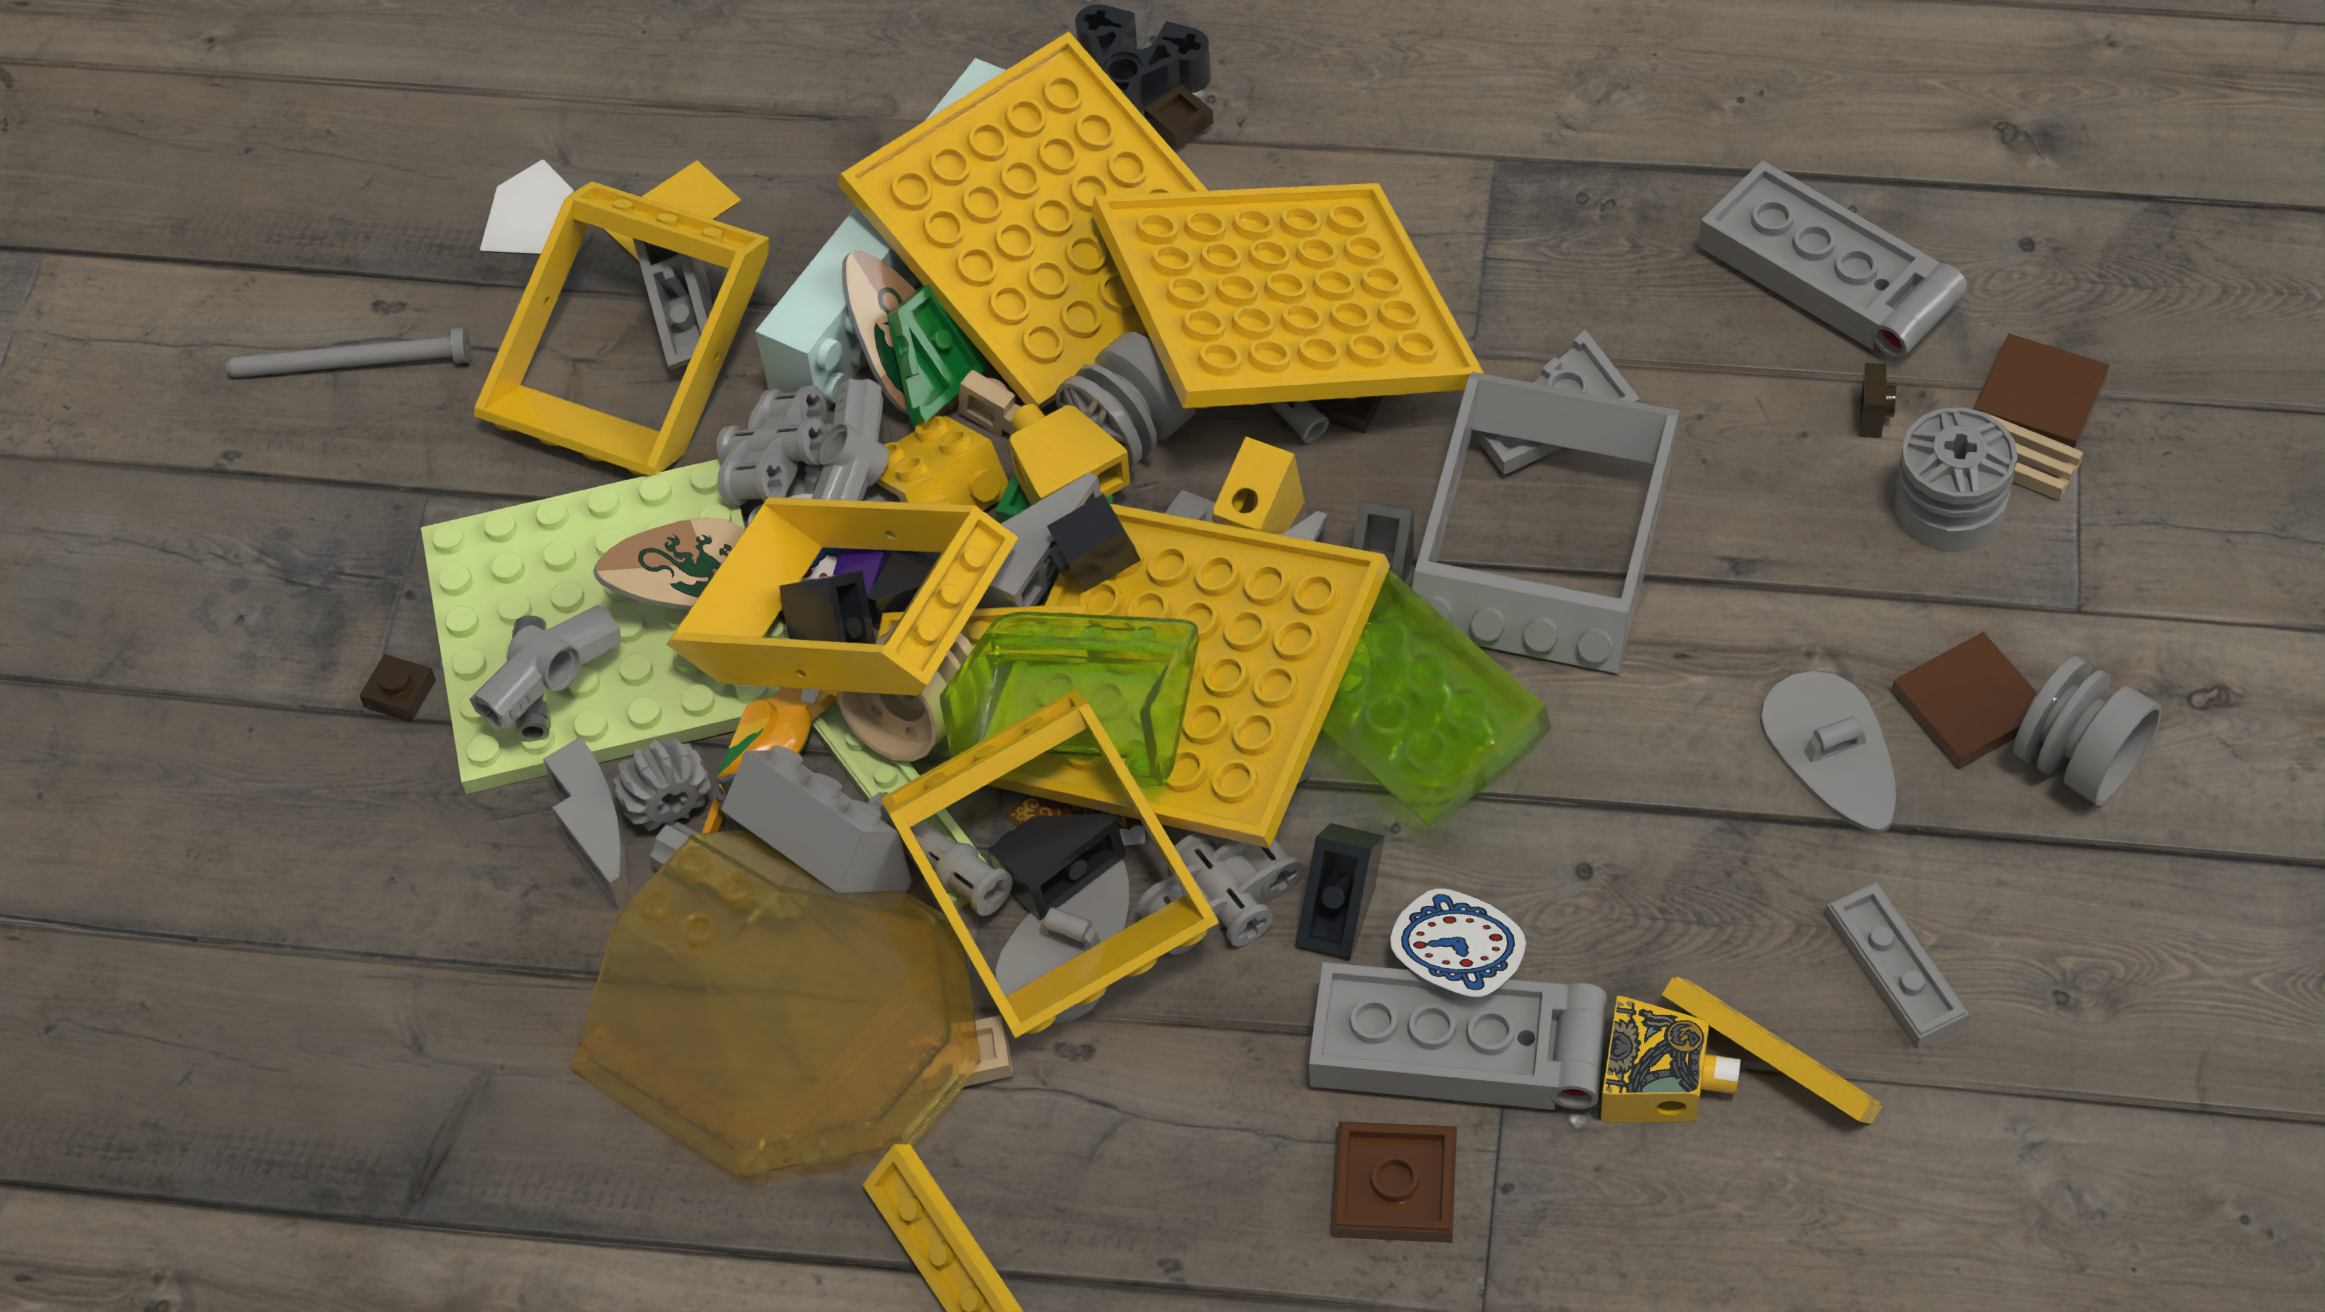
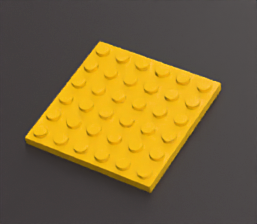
M1069 31L840 174L837 182L838 186L924 286L929 284L940 305L1026 405L1035 404L1040 410L1056 400V390L1061 383L1070 376H1074L1083 365L1095 364L1097 355L1124 332H1137L1143 336H1149L1091 213L1094 196L1208 191Z
M1379 183L1094 196L1091 213L1183 408L1453 392L1465 390L1468 377L1472 372L1484 374Z
M1110 504L1141 561L1084 592L1074 574L1064 579L1061 572L1059 573L1044 606L1087 605L1092 616L1084 661L1017 663L981 741L1072 690L1077 689L1091 706L1160 824L1270 848L1390 568L1385 554ZM1086 729L987 784L992 787L1139 819Z

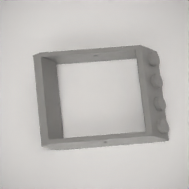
M1472 372L1467 380L1414 570L1406 631L1619 674L1673 461L1681 410ZM1473 430L1655 464L1621 599L1437 563Z

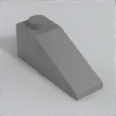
M633 238L667 365L671 370L687 365L691 360L713 308L710 285L703 260Z
M1087 473L1001 524L1019 538L976 607L983 609L1036 606L1059 573V569L1048 551L1057 546V543L1047 526L1100 496L1098 476Z

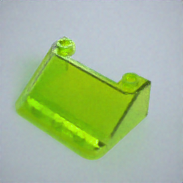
M1025 611L1013 612L997 618L990 624L940 694L939 700L951 758L1072 690L1077 689L1091 706L1120 757L1126 758L1124 763L1138 787L1164 786L1175 765L1199 645L1197 625L1189 620L1173 618ZM1086 729L1044 752L1048 754L1102 757Z

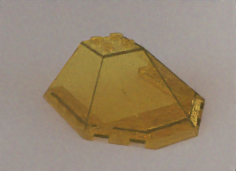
M749 830L691 834L616 916L571 1069L576 1075L745 1181L769 1178V1171L802 1165L804 1171L847 1163L851 1162V1155L884 1149L885 1153H887L893 1144H910L913 1147L974 1075V1071L981 1064L966 952L945 914L904 891L836 893Z

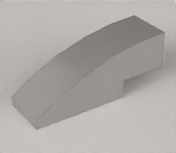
M579 737L543 759L552 787L562 800V802L552 808L562 837L620 912L629 906L630 872L627 846L607 781L598 761L582 737Z

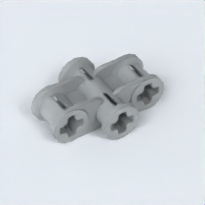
M807 385L801 387L797 392L783 393L777 388L765 390L751 413L748 429L742 430L741 427L732 425L723 427L719 432L716 445L717 456L721 464L718 472V488L726 504L740 506L745 504L747 500L763 499L765 501L768 497L784 498L795 478L798 461H804L811 466L821 464L818 460V451L824 436L828 432L824 425L827 418V405L823 392L817 386Z
M1198 832L1188 835L1175 846L1219 923L1207 929V934L1197 943L1184 948L1176 947L1170 950L1169 954L1178 955L1191 950L1224 926L1227 928L1226 936L1233 946L1237 947L1245 946L1255 941L1269 928L1273 920V914L1264 904L1290 890L1300 880L1304 872L1302 862L1297 857H1289L1276 841L1277 833L1270 848L1231 840L1215 851L1213 838L1210 835ZM1172 875L1150 887L1139 899L1136 910L1143 919L1185 894Z

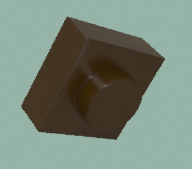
M1179 84L1143 108L1144 118L1158 134L1175 148H1178L1214 123L1213 110L1182 84Z
M1865 363L1860 395V437L1881 438L1884 417H1894L1896 386L1886 385V364Z
M1383 396L1357 397L1353 399H1321L1318 401L1316 409L1329 419V423L1365 433Z
M384 654L359 696L364 708L412 722L436 682V678L430 667Z

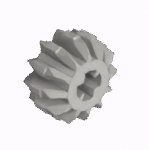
M676 737L669 738L662 745L653 739L649 747L643 750L633 748L634 756L632 759L618 763L620 773L612 782L619 805L625 816L630 818L634 825L643 824L649 831L657 828L662 823L671 826L675 820L681 817L690 819L691 809L705 804L704 794L712 787L709 782V774L704 767L705 763L698 751L694 750L690 743L681 744Z

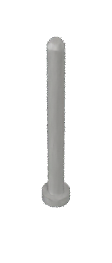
M455 328L451 329L450 337L232 357L226 361L225 369L227 375L237 378L453 357L455 364L470 363L471 345L467 329Z

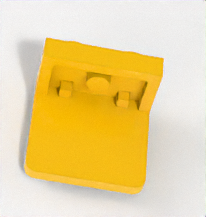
M933 416L926 422L917 425L914 432L901 440L884 444L889 451V458L883 474L875 482L897 495L901 502L975 505L982 511L1001 500L1009 483L992 441L948 416Z

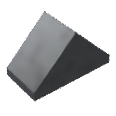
M1360 500L1352 548L1385 554L1390 565L1371 612L1396 616L1414 557V509Z

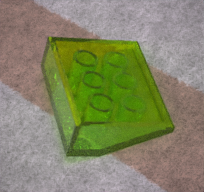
M1390 569L1321 727V730L1428 827L1434 825L1513 768L1552 729L1546 705Z

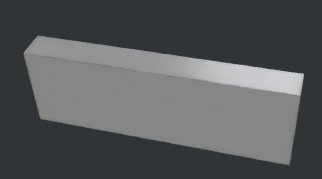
M1877 882L1827 904L1826 917L1917 1048L1968 1025L1970 1014Z

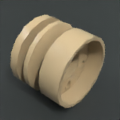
M899 620L875 644L883 645ZM959 633L932 679L918 696L838 691V702L845 721L855 735L873 751L892 760L912 762L927 756L947 735L951 727L956 725L965 713H968L976 705L984 693L985 673L979 655L968 639Z

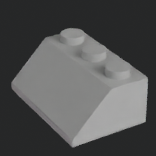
M772 746L771 750L745 751L721 808L724 813L836 893L908 891L912 878L899 832L880 819L881 812L868 803L849 798L841 792L842 785L838 781L827 775L812 772L802 765L803 758L788 748Z

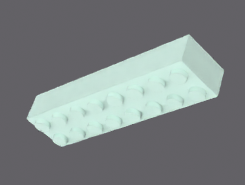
M975 58L927 119L1006 70ZM857 207L852 210L755 331L768 389L777 388L783 393L797 392L803 386L815 385L823 392L827 411L833 403H836L838 385L849 378L853 379L861 367L865 368L869 365L846 305L842 278V263L846 255L854 251H862L891 267L915 290L923 286L921 281Z

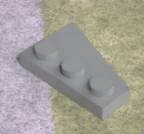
M1586 330L1573 340V347L1560 359L1554 357L1542 368V375L1533 382L1640 403L1638 395ZM1477 431V440L1503 475L1563 448L1551 444Z

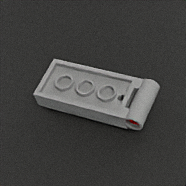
M1764 160L1701 219L1700 248L1866 347L1874 350L1878 346L1882 352L1892 358L1900 359L1905 357L1968 290L1964 276L1955 267L1938 262Z
M1322 962L1309 1057L1310 1086L1555 1110V1103L1571 1109L1590 1108L1597 1104L1599 1098L1607 995L1601 988L1586 983L1567 985L1508 979L1503 985L1488 995L1471 997L1433 984L1412 970Z

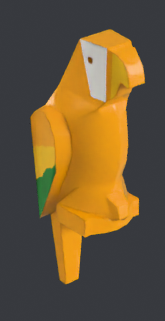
M782 687L773 696L765 700H756L747 705L718 773V779L720 780L729 774H736L746 750H771L772 746H781L800 755L806 745L813 721L832 702L839 704L838 691ZM719 783V786L721 787V789H722L724 795H726L725 792H724V790H723V788H722V786H721L720 783ZM715 797L702 834L711 840L715 837L725 818V814Z

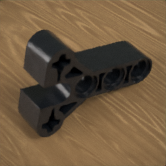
M1095 4L1083 8L1077 14L1075 19L1077 41L1141 114L1143 108L1179 84H1182L1192 93H1196L1205 89L1210 83L1209 41L1202 31L1166 21L1151 46L1144 49H1136L1137 36L1134 12Z

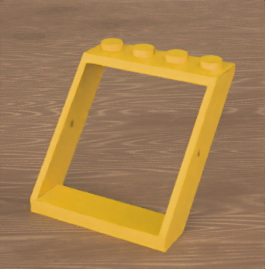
M593 181L587 183L565 197L476 402L474 417L494 423L501 430L518 431L536 437L541 443L549 446H562L583 453L590 460L606 461L627 468L629 472L637 476L658 475L686 453L767 260L770 238ZM589 224L729 269L660 431L521 385Z
M768 497L666 645L721 684L918 696L932 679L1019 537L975 505ZM823 547L942 552L883 645L763 638L783 608L779 586L801 581Z
M1077 689L1072 690L880 798L1015 1038L1024 1033L1034 1034L1046 1029L1055 1021L1056 1015L1075 1004L1085 1005L1097 1000L1105 993L1107 986L1126 975L1137 976L1148 971L1155 965L1158 957L1176 947L1184 948L1197 943L1207 934V929L1219 923L1091 706ZM1086 729L1185 895L1005 996L910 827Z

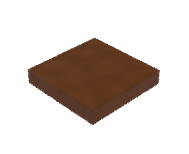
M2008 333L1974 410L1985 412L2076 449L2107 378L2109 364Z
M1984 632L1898 677L1893 681L1892 692L1958 769L2016 738L2027 710L2037 695L2035 689Z
M1339 1121L1332 1226L1333 1237L1453 1243L1457 1126Z

